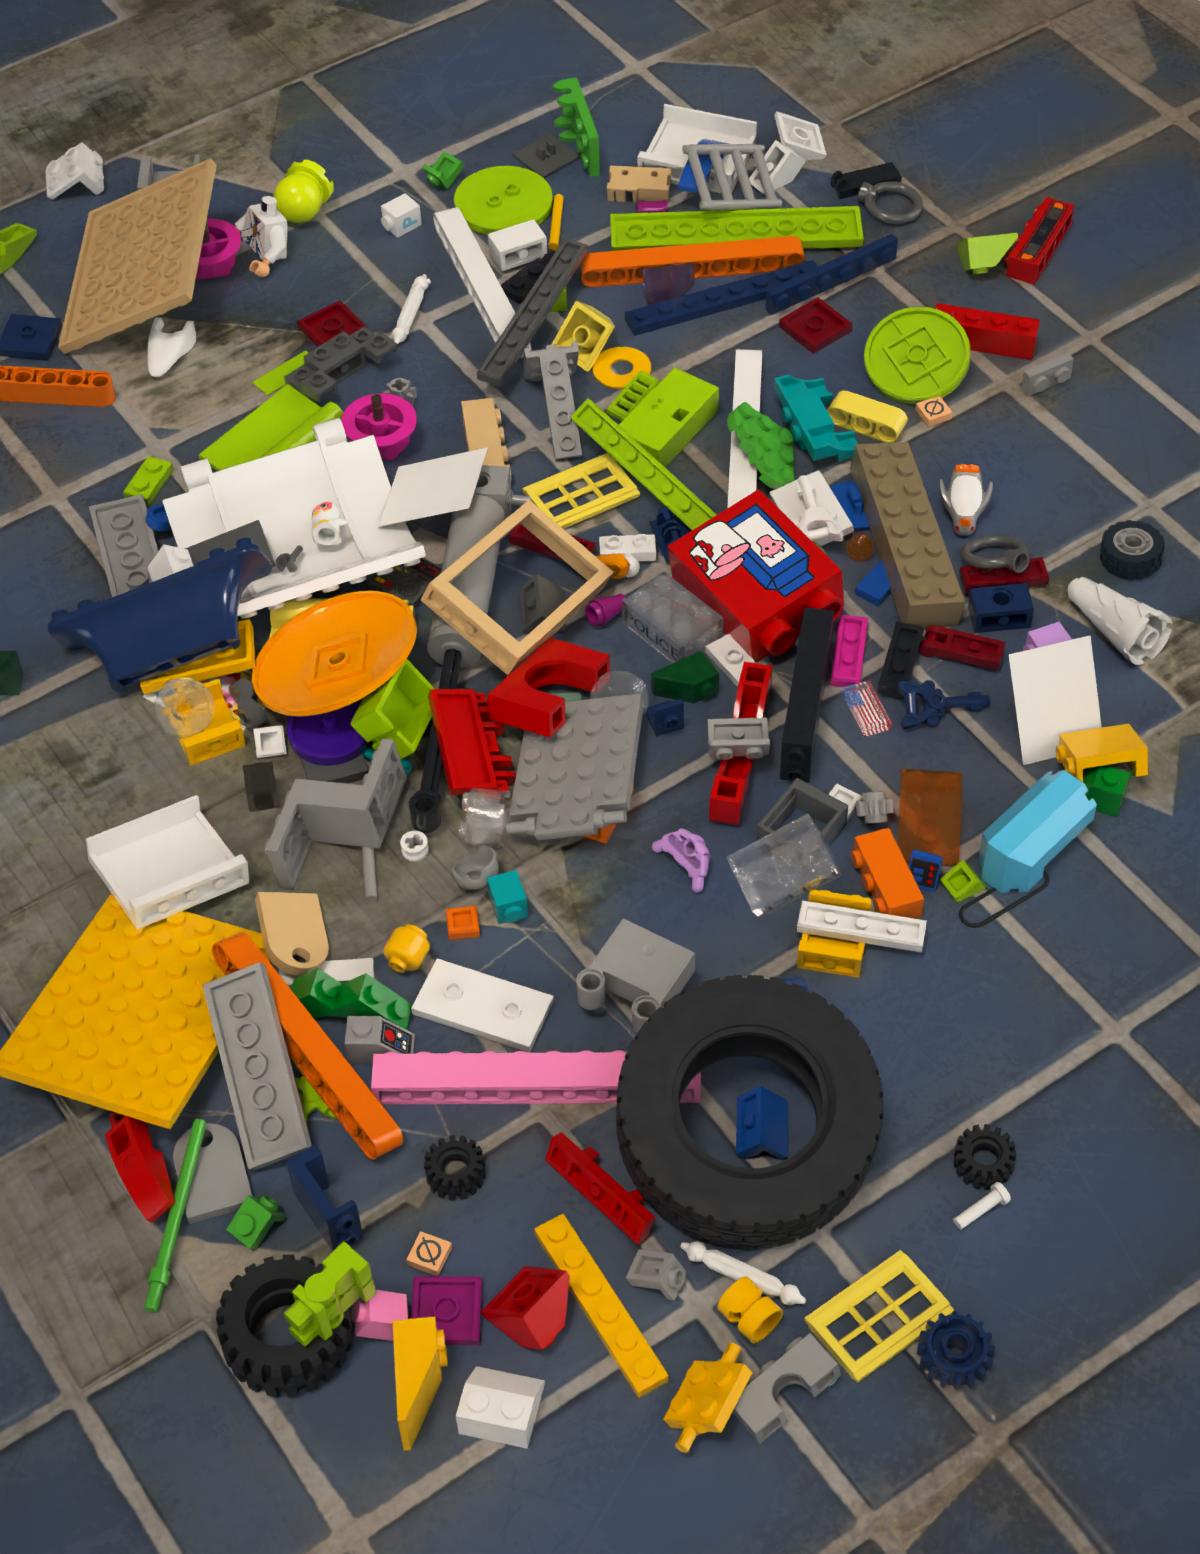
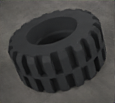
M283 1255V1259L274 1260L273 1256L264 1258L263 1264L256 1267L255 1263L246 1267V1274L244 1276L236 1275L230 1282L232 1290H225L220 1298L221 1307L217 1309L216 1313L218 1325L216 1330L227 1365L232 1368L234 1376L240 1382L246 1381L248 1388L256 1392H260L262 1388H265L268 1396L278 1397L279 1392H286L287 1397L298 1396V1390L307 1388V1391L311 1392L318 1388L317 1382L323 1379L325 1382H328L335 1376L334 1367L342 1368L346 1362V1352L352 1349L354 1341L352 1335L354 1322L352 1321L351 1308L349 1307L344 1312L343 1321L338 1327L332 1329L333 1334L326 1341L319 1335L305 1347L299 1342L285 1346H273L259 1341L253 1336L259 1321L273 1309L293 1305L295 1300L292 1291L299 1284L304 1287L309 1277L324 1270L322 1263H319L316 1267L314 1259L302 1256L301 1260H295L294 1255Z

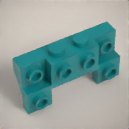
M790 374L774 378V392L783 406L780 410L784 423H788L793 440L798 441L802 450H808L813 461L835 456L838 462L852 459L855 444H858L855 439L854 430L840 433L834 432V422L824 404L833 401L832 392L829 393L826 389L824 378L803 380L795 378Z

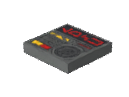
M422 557L420 558V563L404 567V564L394 566L393 571L384 575H377L375 573L368 580V588L374 591L393 594L402 600H409V605H414V608H416L422 602L421 598L429 583L441 574L442 567Z

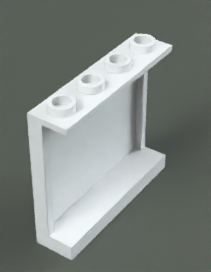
M664 104V118L647 152L640 151L637 157V167L670 168L671 183L678 185L688 160V155L682 152L683 145L698 144L702 139L729 144H755L757 122ZM726 154L724 159L721 160L732 193L737 184L738 175L731 154ZM741 154L746 165L750 154ZM713 168L709 174L707 187L711 192L721 193Z
M197 795L86 839L89 862L137 930L249 883L248 861L242 854L235 857L200 812L199 797Z

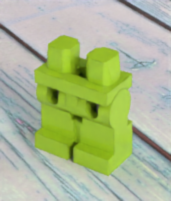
M344 1241L322 1262L324 1270L321 1273L312 1275L307 1279L304 1287L299 1284L292 1291L295 1303L283 1313L285 1319L291 1325L289 1328L290 1334L304 1347L317 1335L326 1341L333 1334L332 1329L341 1324L344 1312L360 1297L367 1303L377 1293L369 1263Z

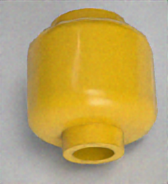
M411 924L395 928L383 949L384 956L389 961L388 966L399 973L417 970L430 949L427 934L419 927Z

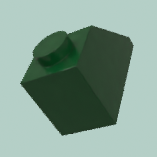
M699 651L652 672L651 692L654 696L673 700L682 699L683 702L694 704L703 699H708L719 692V673L704 653Z

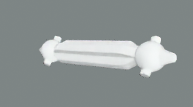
M426 274L414 280V284H412V288L397 320L396 328L393 329L392 335H390V339L394 340L397 344L405 341L424 297V291L431 283L430 279H427Z
M702 1242L681 1243L680 1247L687 1253L690 1261H703L709 1269L735 1281L748 1276L763 1291V1294L769 1297H780L783 1304L805 1305L806 1299L800 1294L799 1289L795 1285L788 1284L784 1286L778 1278L718 1250H707Z

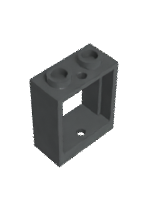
M796 778L757 825L756 844L764 851L774 853L785 859L790 865L808 872L847 824L848 805ZM795 807L827 824L808 848L776 832Z

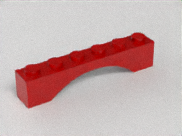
M744 661L732 718H765L772 690L773 666ZM734 756L731 759L721 761L714 778L709 799L710 821L739 825L755 759H749L746 756Z

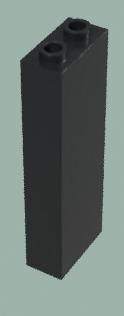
M804 608L782 738L781 780L794 782L796 778H799L806 783L810 782L831 651L834 610Z

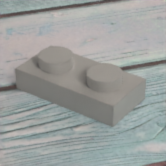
M1067 352L1025 370L1021 391L1028 397L1070 379L1074 358Z

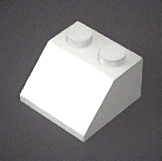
M476 1366L465 1382L456 1413L458 1434L528 1449L545 1380Z

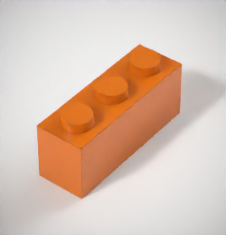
M890 828L855 837L854 848L850 851L853 866L859 868L862 873L861 878L865 891L871 892L873 896L875 912L914 919L922 917L924 897Z

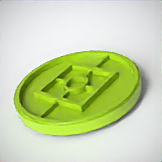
M495 166L479 170L465 178L456 189L454 205L460 209L471 230L488 235L533 219L539 226L551 213L553 195L548 182L534 171L517 166Z
M909 307L888 315L871 331L864 349L865 369L873 386L887 398L911 405H916V403L936 397L943 398L954 391L967 374L971 356L969 339L960 323L949 314L930 307Z

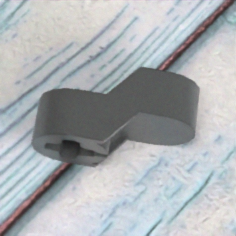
M242 677L229 686V692L238 704L237 714L241 723L246 728L253 731L267 721L264 710L258 704V696L254 691L252 682Z

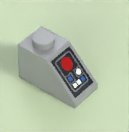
M347 1016L345 1048L349 1064H373V1054H384L386 1052L414 1054V1033L380 1016Z

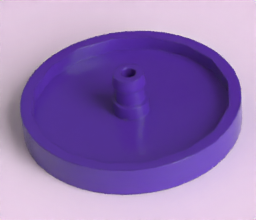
M358 700L340 709L318 715L290 716L287 723V732L294 752L310 763L326 766L343 764L358 757L371 743V741L367 742L350 724L362 701Z

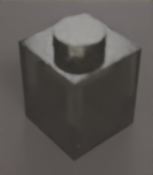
M273 761L244 765L245 789L250 812L279 808Z

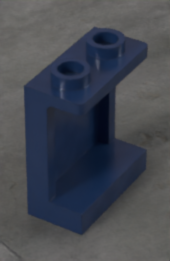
M315 1144L288 1159L286 1163L295 1197L333 1252L343 1241L350 1247L354 1246L362 1238L363 1233L358 1208L354 1200L334 1208L323 1192L329 1188L323 1155Z

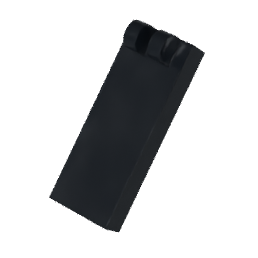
M893 162L844 174L841 171H836L831 177L830 185L837 190L838 198L844 199L858 195L864 182L872 185L881 182L901 183L902 176Z

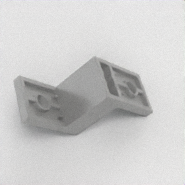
M381 740L378 750H375L373 753L372 765L368 774L364 775L362 785L295 778L291 790L286 793L282 812L276 817L275 828L271 838H268L265 844V854L270 860L273 872L281 888L293 889L312 841L370 848L381 847L407 779L394 740Z

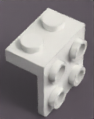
M81 142L76 147L68 149L57 160L51 161L46 168L47 197L53 200L79 181L96 196L103 192L104 176L101 156Z

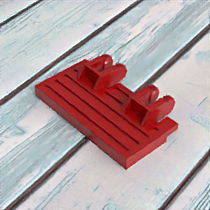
M431 689L428 694V700L450 795L508 794V785L510 786L515 783L516 774L513 771H503L512 767L513 762L510 756L498 755L499 747L496 736H501L505 732L504 725L501 722H495L490 719L485 693H475L474 689Z

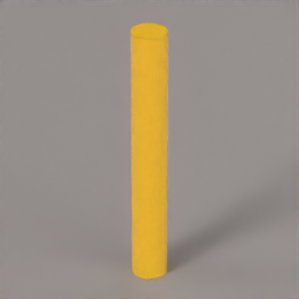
M556 194L553 202L549 249L554 251L559 247L564 202L562 194Z

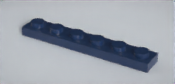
M890 234L767 289L765 310L770 315H773L895 260L898 239L893 234Z

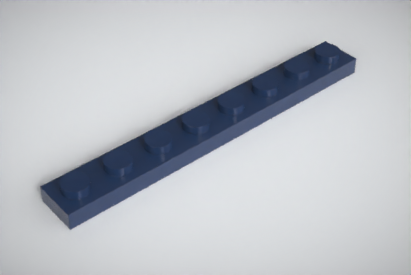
M814 260L637 308L625 312V321L633 335L636 336L765 300L767 289L818 266Z

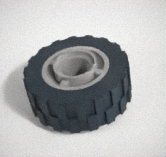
M1126 520L1125 522H1117L1115 525L1109 526L1108 530H1105L1103 533L1100 549L1102 565L1110 573H1114L1118 577L1141 579L1145 576H1150L1161 566L1165 546L1164 537L1160 535V531L1157 528L1155 529L1152 525L1145 524L1142 521Z

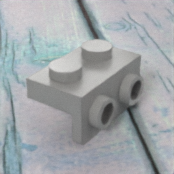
M767 718L707 720L709 757H716L720 760L731 759L734 756L759 759L764 755H769L770 739L768 737Z

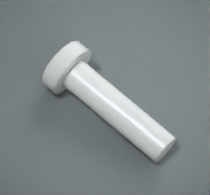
M999 1182L992 1184L989 1194L953 1218L955 1225L962 1230L998 1203L1002 1205L1009 1203L1011 1197L1007 1189Z

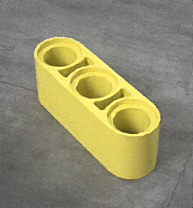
M840 391L827 409L834 425L851 431L854 430V432L887 443L897 440L908 421L907 415L903 410L849 391Z

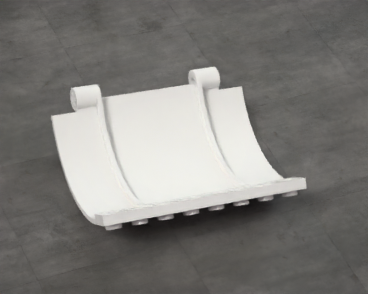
M340 418L313 425L316 441L212 473L207 458L180 466L189 492L162 500L178 547L185 549L256 520H259L262 525L274 562L281 554L288 553L291 555L298 545L303 547V551L295 561L297 567L295 572H289L287 567L283 572H280L275 562L276 566L273 567L269 575L251 582L245 588L238 606V616L241 619L255 616L258 614L257 610L268 607V610L281 608L285 605L284 601L295 598L296 601L309 599L312 597V592L322 590L323 593L337 590L339 584L350 581V584L366 580V575L375 572L377 575L390 573L393 571L394 566L404 564V567L420 563V558L426 556L424 546L420 542L416 543L406 522L379 527L391 491V485L374 435L347 443ZM322 502H332L335 504L340 512L339 518L347 521V524L339 526L342 539L339 545H322L313 542L312 511Z

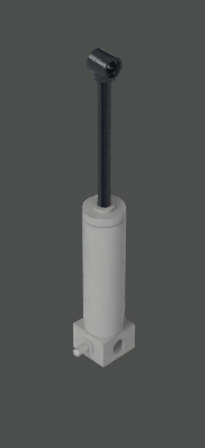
M482 465L469 509L452 512L441 573L511 515L512 506H522L528 500L531 501L530 496L513 495L510 467ZM500 541L450 582L487 615ZM435 612L433 613L427 651L436 663L443 665L438 689H456L459 669L475 665L480 660L481 652ZM432 721L421 787L409 800L411 825L416 831L422 833H431L441 824V797L438 794L443 760L434 721Z

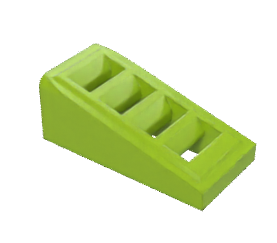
M639 371L609 405L606 413L622 422L660 381L643 371ZM623 406L627 408L629 411L627 412L623 410L621 407Z

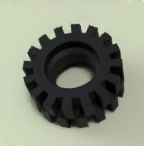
M978 1124L973 1125L972 1132L967 1128L963 1131V1136L960 1135L958 1137L953 1165L954 1168H957L956 1174L958 1177L964 1175L963 1182L968 1185L970 1181H973V1188L979 1190V1185L984 1184L985 1190H991L990 1186L992 1183L999 1182L1002 1184V1180L1005 1183L1009 1180L1010 1174L1012 1175L1016 1151L1014 1141L1009 1142L1010 1135L1007 1132L1001 1136V1128L996 1126L994 1131H990V1124H984V1130H980ZM978 1149H986L993 1152L998 1160L992 1165H982L972 1158V1153Z
M455 1135L449 1136V1142H445L444 1138L438 1140V1147L433 1143L430 1146V1152L426 1151L424 1169L427 1184H430L431 1191L433 1193L438 1191V1196L442 1199L448 1194L449 1200L455 1201V1195H460L461 1200L467 1198L466 1192L469 1191L472 1196L477 1193L476 1186L481 1189L483 1179L486 1177L481 1147H476V1142L472 1139L467 1143L466 1136H460L459 1141H456ZM451 1160H462L468 1165L467 1169L459 1174L452 1175L442 1171L443 1166Z

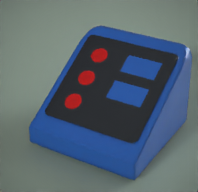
M918 850L912 851L909 869L919 889L931 892L936 891L941 875L942 856Z

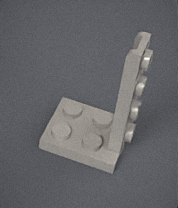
M577 341L572 342V346L557 347L556 344L546 345V349L530 351V347L524 348V380L531 379L534 382H543L555 460L582 457L578 425L570 418L575 412L570 376L576 373L579 355Z

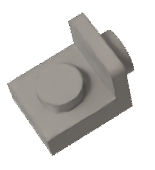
M638 1249L626 1280L631 1286L659 1289L668 1300H675L680 1288L684 1284L686 1271L673 1253Z

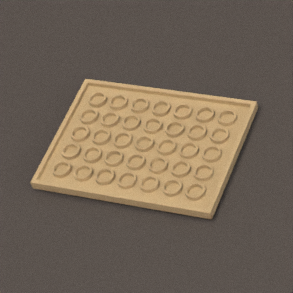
M211 158L89 212L58 348L64 354L73 350H79L92 342L101 341L104 337L120 333L128 327L142 324L147 319L163 315L171 309L185 306L192 301L217 166Z

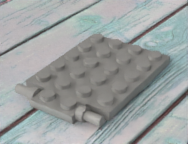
M641 693L565 702L566 723L551 738L524 730L509 814L512 822L506 824L508 835L527 833L529 836L535 835L537 840L595 835L598 828H606L607 824L627 822L626 811L630 809L644 699Z

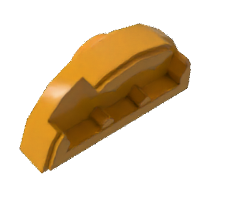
M621 553L596 556L614 572L611 576L613 579L625 578L630 570L631 565Z

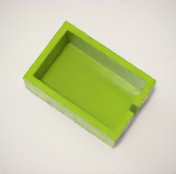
M406 659L389 680L363 698L350 724L367 742L372 740V747L375 750H378L382 739L394 740L399 757L402 759L415 752L432 717L428 694L431 689L435 688Z

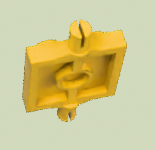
M729 1342L721 1359L718 1361L694 1360L676 1396L672 1399L663 1420L671 1428L683 1429L678 1441L675 1443V1447L681 1452L688 1453L696 1436L706 1432L722 1433L753 1373L745 1364L735 1363L742 1351L741 1347L737 1344Z

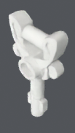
M806 475L800 476L798 478L799 484L796 487L799 496L803 497L806 510L793 523L811 541L828 537L834 541H843L841 527L836 522V511L832 509L827 511L825 507H817L813 495L815 492L813 481H809Z

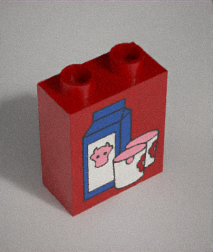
M759 489L667 546L673 582L724 635L730 634L756 663L769 654L780 656L794 645L801 632L805 607L834 610L833 621L837 619L843 610L842 570Z

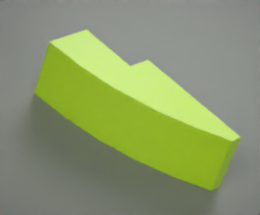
M15 223L0 231V275L9 269L27 250L37 235L36 229Z

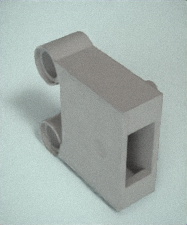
M623 918L590 966L577 975V1001L584 1009L595 1010L600 1008L606 1000V989L633 1002L632 1027L637 1034L645 1022L648 1023L649 1017L645 1018L642 1016H651L660 1006L664 1008L666 1001L682 991L695 971V952Z

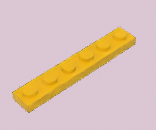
M564 1213L534 1228L535 1237L557 1270L568 1272L570 1276V1292L638 1399L669 1382V1375Z

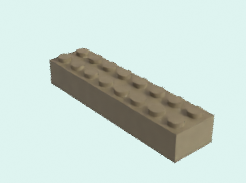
M909 443L855 444L850 470L855 485L858 486L864 500L862 506L880 560L882 559L901 623L928 627L930 625H958L965 600Z

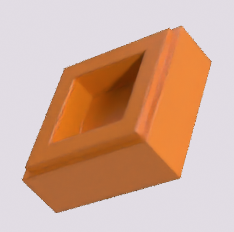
M476 905L446 909L449 941L480 937Z

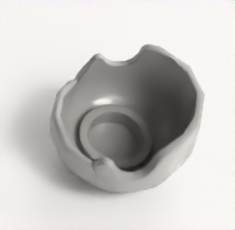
M481 845L475 854L465 851L460 861L456 862L451 870L455 882L465 890L487 888V877L498 875L499 873L498 858L494 849Z

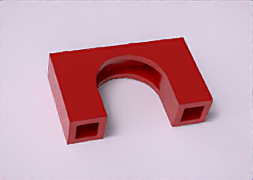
M551 637L548 638L511 674L507 675L498 686L490 691L487 697L490 719L551 738L566 723L565 699L536 689L545 685L564 684L597 693L611 679L610 655Z

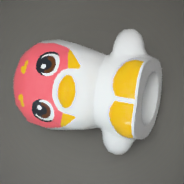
M322 502L312 511V535L315 544L339 545L342 542L339 526L347 524V521L339 518V509L332 502Z

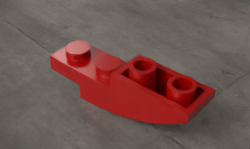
M111 1112L109 1119L112 1128L105 1134V1138L113 1162L136 1206L145 1219L153 1223L175 1204L163 1153L153 1149L146 1122Z

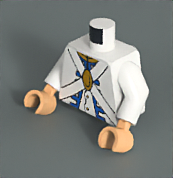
M271 196L263 197L261 204L250 205L246 214L235 223L239 233L242 232L241 237L262 259V262L254 260L249 267V270L259 277H266L269 274L270 263L274 264L276 260L285 259L287 256V220L276 209L277 200Z

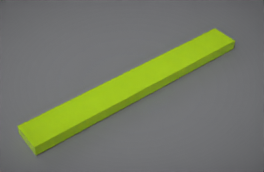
M587 398L572 414L570 418L691 530L717 515L592 400Z

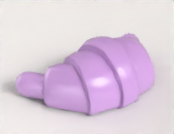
M679 829L676 832L663 835L662 839L653 842V851L657 853L662 851L670 853L686 869L689 878H692L693 892H702L704 877L707 876L711 858L704 839L686 829Z

